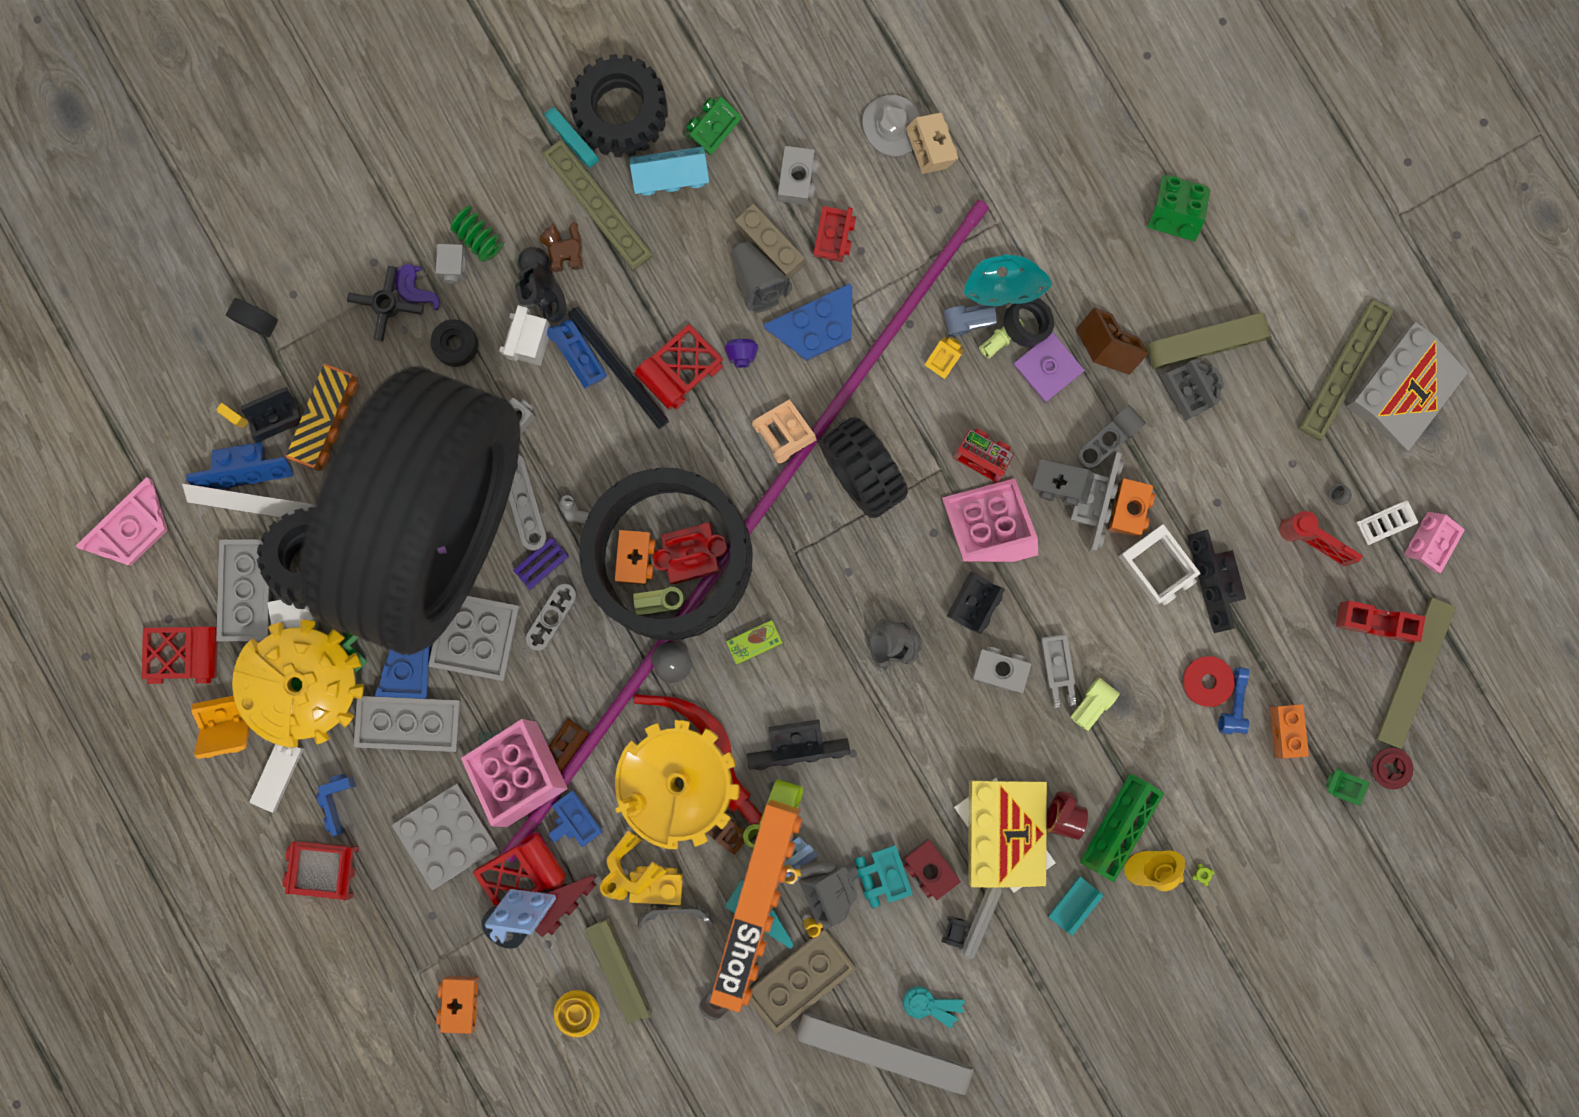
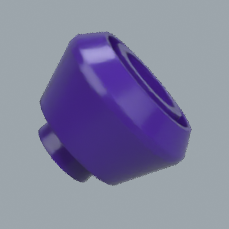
M733 339L727 342L724 349L729 362L734 363V367L746 368L750 366L749 363L754 362L759 346L751 339Z

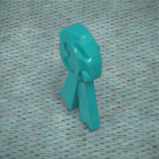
M914 986L908 989L902 1000V1006L910 1017L921 1019L931 1014L951 1029L953 1028V1023L958 1018L947 1011L963 1013L962 1005L965 1003L963 999L933 998L930 990L921 986Z

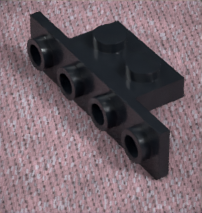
M1208 529L1188 535V540L1195 566L1201 573L1198 575L1212 630L1214 633L1235 629L1229 603L1245 600L1246 596L1234 552L1230 550L1215 554Z
M818 719L769 727L772 750L747 753L749 770H765L772 766H790L804 761L811 763L830 757L838 759L851 754L848 738L823 742L820 721Z

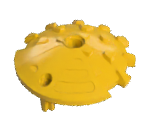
M300 619V627L288 629L284 628L283 622L270 625L268 629L271 635L259 643L252 638L242 649L235 664L232 686L234 700L240 715L255 733L265 740L280 746L298 747V739L314 737L316 745L329 740L330 737L327 731L338 723L345 728L354 718V715L348 712L353 699H362L364 684H356L354 668L362 666L357 653L348 655L340 645V642L345 637L335 629H332L329 635L315 630L316 621ZM294 677L302 681L303 686L300 691L293 689L291 686V681Z
M675 720V728L665 730L660 729L659 723L647 727L645 731L648 737L638 745L631 740L625 747L619 759L615 775V792L619 807L615 808L616 812H622L629 826L640 837L666 849H678V841L692 839L695 847L708 842L709 840L705 833L710 831L715 825L723 829L729 823L731 817L725 814L730 799L737 800L740 792V786L732 784L729 769L736 766L733 755L730 752L725 755L722 754L720 749L714 744L718 736L713 731L705 729L704 733L700 734L690 730V721ZM678 777L684 781L683 790L679 789L676 785Z

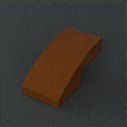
M730 819L725 828L720 829L715 825L706 833L733 855L737 853L745 842L743 838L745 830L732 819Z

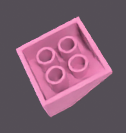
M521 719L461 758L491 826L508 827L568 789L544 736L535 721Z

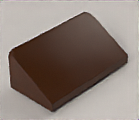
M567 718L548 746L560 773L590 734L569 718Z

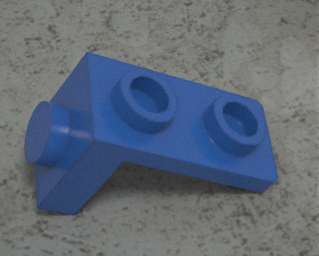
M345 774L329 778L330 783L318 787L317 801L321 808L324 807L326 814L324 818L325 828L328 832H331L332 836L343 834L332 794L356 787L354 776L345 778Z

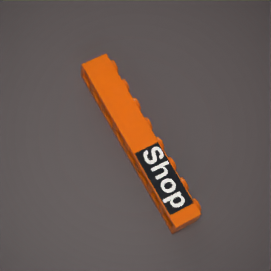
M770 800L766 805L710 1003L740 1013L743 1006H748L753 993V990L749 989L751 980L756 981L760 966L756 965L758 956L763 957L767 942L763 941L765 932H770L774 917L770 916L773 907L777 908L781 897V892L777 891L779 883L785 882L788 868L784 867L787 857H792L796 843L792 842L794 832L799 833L803 818L799 817L801 811L799 808L774 800Z

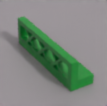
M1130 773L1079 863L1114 883L1165 793ZM1150 792H1153L1154 794L1151 797L1149 803L1146 804V799L1148 795L1150 794ZM1139 816L1137 824L1133 826L1135 818ZM1124 839H1126V843H1125L1124 847L1121 848V847H1120L1121 843L1123 842ZM1114 861V865L1108 874L1106 870L1110 863Z

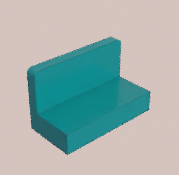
M1078 876L1048 914V917L1073 936L1104 894Z

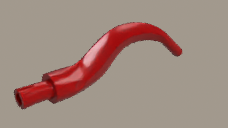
M635 694L634 704L668 707L689 719L698 728L700 734H703L705 729L713 731L718 736L714 744L720 749L722 754L725 755L729 752L732 754L729 738L723 726L703 708L675 697ZM729 768L732 784L739 785L740 792L737 800L730 799L728 808L732 812L737 809L751 825H758L763 815L748 799L751 794L736 777L734 768Z

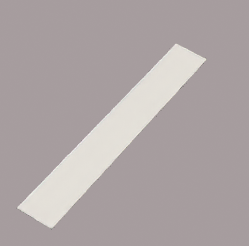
M182 484L188 503L281 517L286 513L288 515L294 514L296 509L303 508L304 511H308L309 507H314L313 504Z

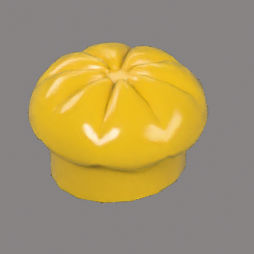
M568 991L555 1004L554 1021L558 1029L567 1036H586L596 1028L599 1022L600 1008L598 1002L586 991Z

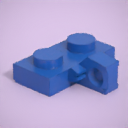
M574 790L552 805L560 817L556 820L559 826L548 834L553 842L566 835L568 839L575 837L581 847H584L604 832Z

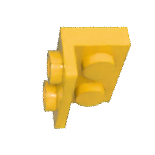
M636 866V870L630 872L631 881L636 883L648 866ZM665 868L667 872L641 894L634 895L630 893L629 902L681 905L683 873H677V868Z

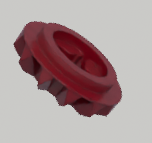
M1388 748L1379 751L1372 760L1373 765L1370 771L1374 775V781L1384 788H1402L1409 783L1413 776L1412 760L1400 749ZM1394 761V767L1398 769V771H1400L1401 774L1391 773L1389 776V770L1386 769L1385 766H1383V764H1392Z

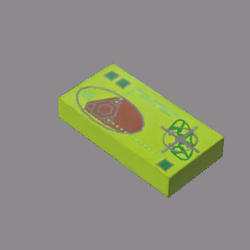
M772 620L726 641L736 665L783 644Z

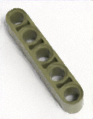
M1258 313L1160 339L1147 344L1146 349L1152 369L1157 370L1270 339L1272 336L1265 313Z

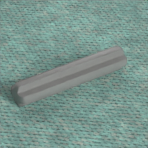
M987 887L965 939L964 946L961 949L963 956L970 959L975 958L1002 894L1001 888Z

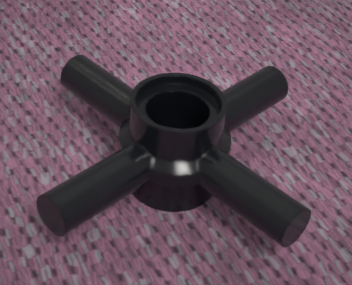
M388 266L383 290L375 292L373 296L351 292L347 296V302L372 306L374 312L378 315L373 338L376 341H384L388 318L395 316L398 311L423 315L424 305L399 301L397 295L393 293L398 268L394 266ZM384 299H391L390 306L386 309H381V302Z

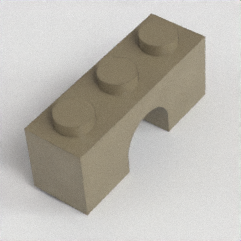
M754 203L735 220L736 229L745 239L756 245L789 279L805 266L803 255Z

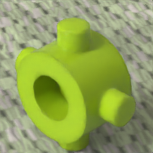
M1198 864L1192 879L1193 881L1197 880L1203 883L1204 886H1208L1212 875L1215 874L1214 870H1209L1203 867V864Z

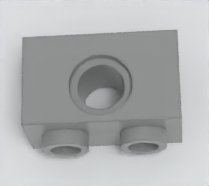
M785 146L778 202L808 206L809 198H814L815 183H812L811 179L812 173L817 174L819 159L814 158L815 150ZM796 172H802L806 177L798 181L792 175Z
M987 646L986 650H979L971 679L1023 694L1031 668V663L1025 662L1026 657L1013 653L1011 657L1001 655L1002 650ZM999 662H1004L1008 666V673L1004 677L999 676L995 671V667Z

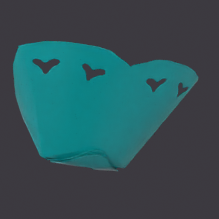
M1003 254L984 259L977 264L965 284L964 295L986 306H1001L1007 303L1022 304L1041 297L1051 288L1052 282L1049 275L1032 260L1022 256ZM1000 267L1007 269V274L1003 277L997 274V269ZM1040 287H1045V288L1041 289V291H1040L1039 293H1037V292L1039 291V288H1040Z

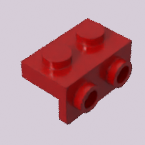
M823 206L813 257L843 262L844 255L849 256L852 241L847 240L848 232H854L856 216H852L853 208L848 207V210H841Z

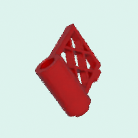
M688 324L653 356L643 361L634 374L668 410L672 408L678 410L686 402L684 397L707 375L713 377L723 368L721 365L723 358ZM689 333L696 340V348H681V339ZM666 352H678L677 365L666 364L660 357ZM680 353H695V365H680ZM698 353L709 354L715 361L709 366H698ZM680 369L695 370V379L686 385L680 378Z
M1302 511L1285 518L1280 523L1279 532L1282 538L1289 542L1301 539L1343 567L1359 563L1363 557L1360 553L1318 528V519L1311 512Z
M217 627L143 628L141 679H147V684H164V679L195 678V683L210 684L212 678H217ZM151 633H158L164 639L157 649L151 645ZM179 633H186V643L179 649L172 640ZM169 644L176 654L167 662L160 652ZM179 657L185 662V673H177L172 667ZM157 658L164 666L157 674H150V663Z
M539 832L530 834L518 845L473 870V875L495 906L501 902L497 896L499 889L539 893L544 889H558L565 883L564 878L566 877L565 871ZM515 854L520 862L519 870L504 867L506 859ZM488 869L499 871L497 883L487 881L482 873ZM503 873L517 876L515 887L500 884ZM520 877L532 879L536 886L530 890L518 888Z

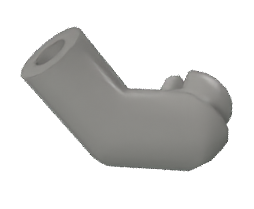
M564 495L561 497L559 508L566 520L585 524L590 512L579 511L572 496Z

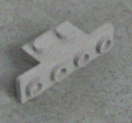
M1116 451L1112 455L1107 477L1094 474L1087 505L1078 503V506H1073L1070 521L1094 527L1088 549L1089 552L1094 553L1098 548H1102L1105 533H1102L1104 523H1108L1110 519L1111 509L1108 508L1110 498L1114 499L1117 492L1118 484H1114L1116 474L1120 475L1123 468L1124 460L1120 459L1122 452Z

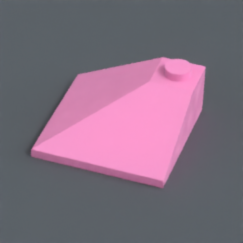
M1015 478L942 497L963 561L1015 562L1038 555V538Z

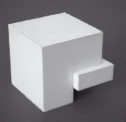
M518 305L516 313H510V328L504 347L500 346L499 352L507 359L513 361L521 360L541 366L549 340L547 330L551 326L547 319L533 316L528 308Z

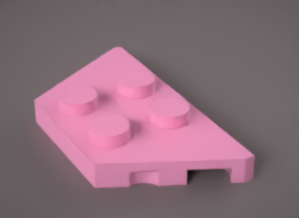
M146 477L76 547L132 566L168 531L152 479Z

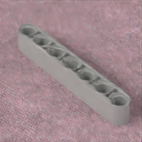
M806 1012L802 1014L795 1039L805 1044L961 1095L967 1094L974 1068L966 1064Z

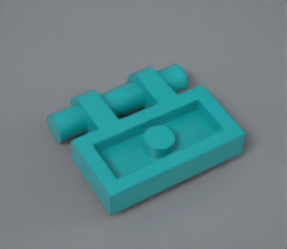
M896 845L872 852L874 863L867 865L864 856L854 859L858 870V877L861 878L865 889L863 891L864 897L868 899L871 908L881 905L878 896L882 894L886 895L888 903L913 895ZM877 871L882 885L875 887L870 873Z

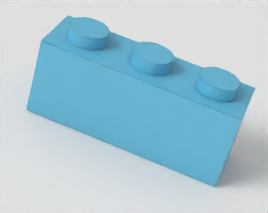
M704 146L630 157V169L635 194L641 193L643 196H648L658 190L674 192L679 190L680 187L700 188L705 183H709Z

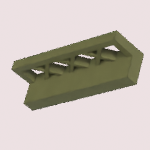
M608 917L585 928L627 1024L641 1018L644 1020L650 1017L652 1010L610 918Z

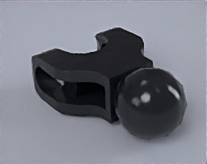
M534 246L525 248L518 255L517 261L520 270V280L515 285L518 301L529 309L538 305L544 318L553 323L558 322L566 315L567 305L564 293L556 283L552 271L548 269L549 258L541 248ZM555 302L557 306L556 311L554 313L552 312L551 303Z

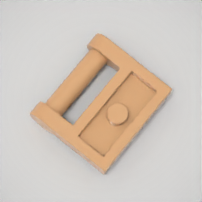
M790 399L761 415L752 423L755 431L760 432L774 452L773 457L778 463L785 462L790 455L816 441L815 434ZM774 422L788 444L781 446L768 428V425Z

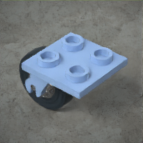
M510 889L499 905L491 907L486 912L481 922L482 929L485 935L496 945L507 949L517 948L522 944L527 934H532L556 900V897L552 894Z

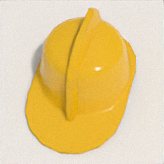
M1176 851L1138 852L1126 861L1124 874L1128 881L1135 885L1152 886L1159 891H1170L1176 888L1179 883L1184 882L1185 859Z

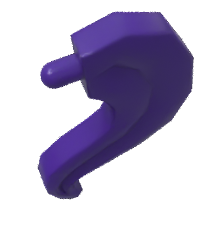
M413 264L403 265L397 271L395 281L398 294L407 302L433 303V309L439 310L440 299L436 293L418 290L415 286L416 272L421 271L422 267H414Z

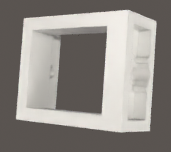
M1164 524L1154 529L1118 556L1154 605L1162 602L1165 606L1177 597L1174 594L1180 588H1183L1184 591L1197 582L1195 577L1201 574ZM1158 540L1162 541L1186 573V575L1160 594H1157L1132 560Z

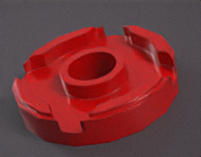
M1214 656L1200 657L1191 661L1183 673L1182 687L1186 696L1193 703L1203 707H1216L1224 703L1231 696L1235 686L1234 675L1230 666L1222 659ZM1206 674L1214 678L1215 683L1211 689H1206L1202 685V678Z

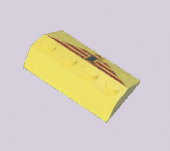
M969 780L968 885L970 887L1046 886L1047 782Z

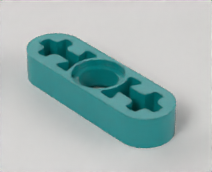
M553 106L543 114L551 127L589 169L599 162L598 157Z

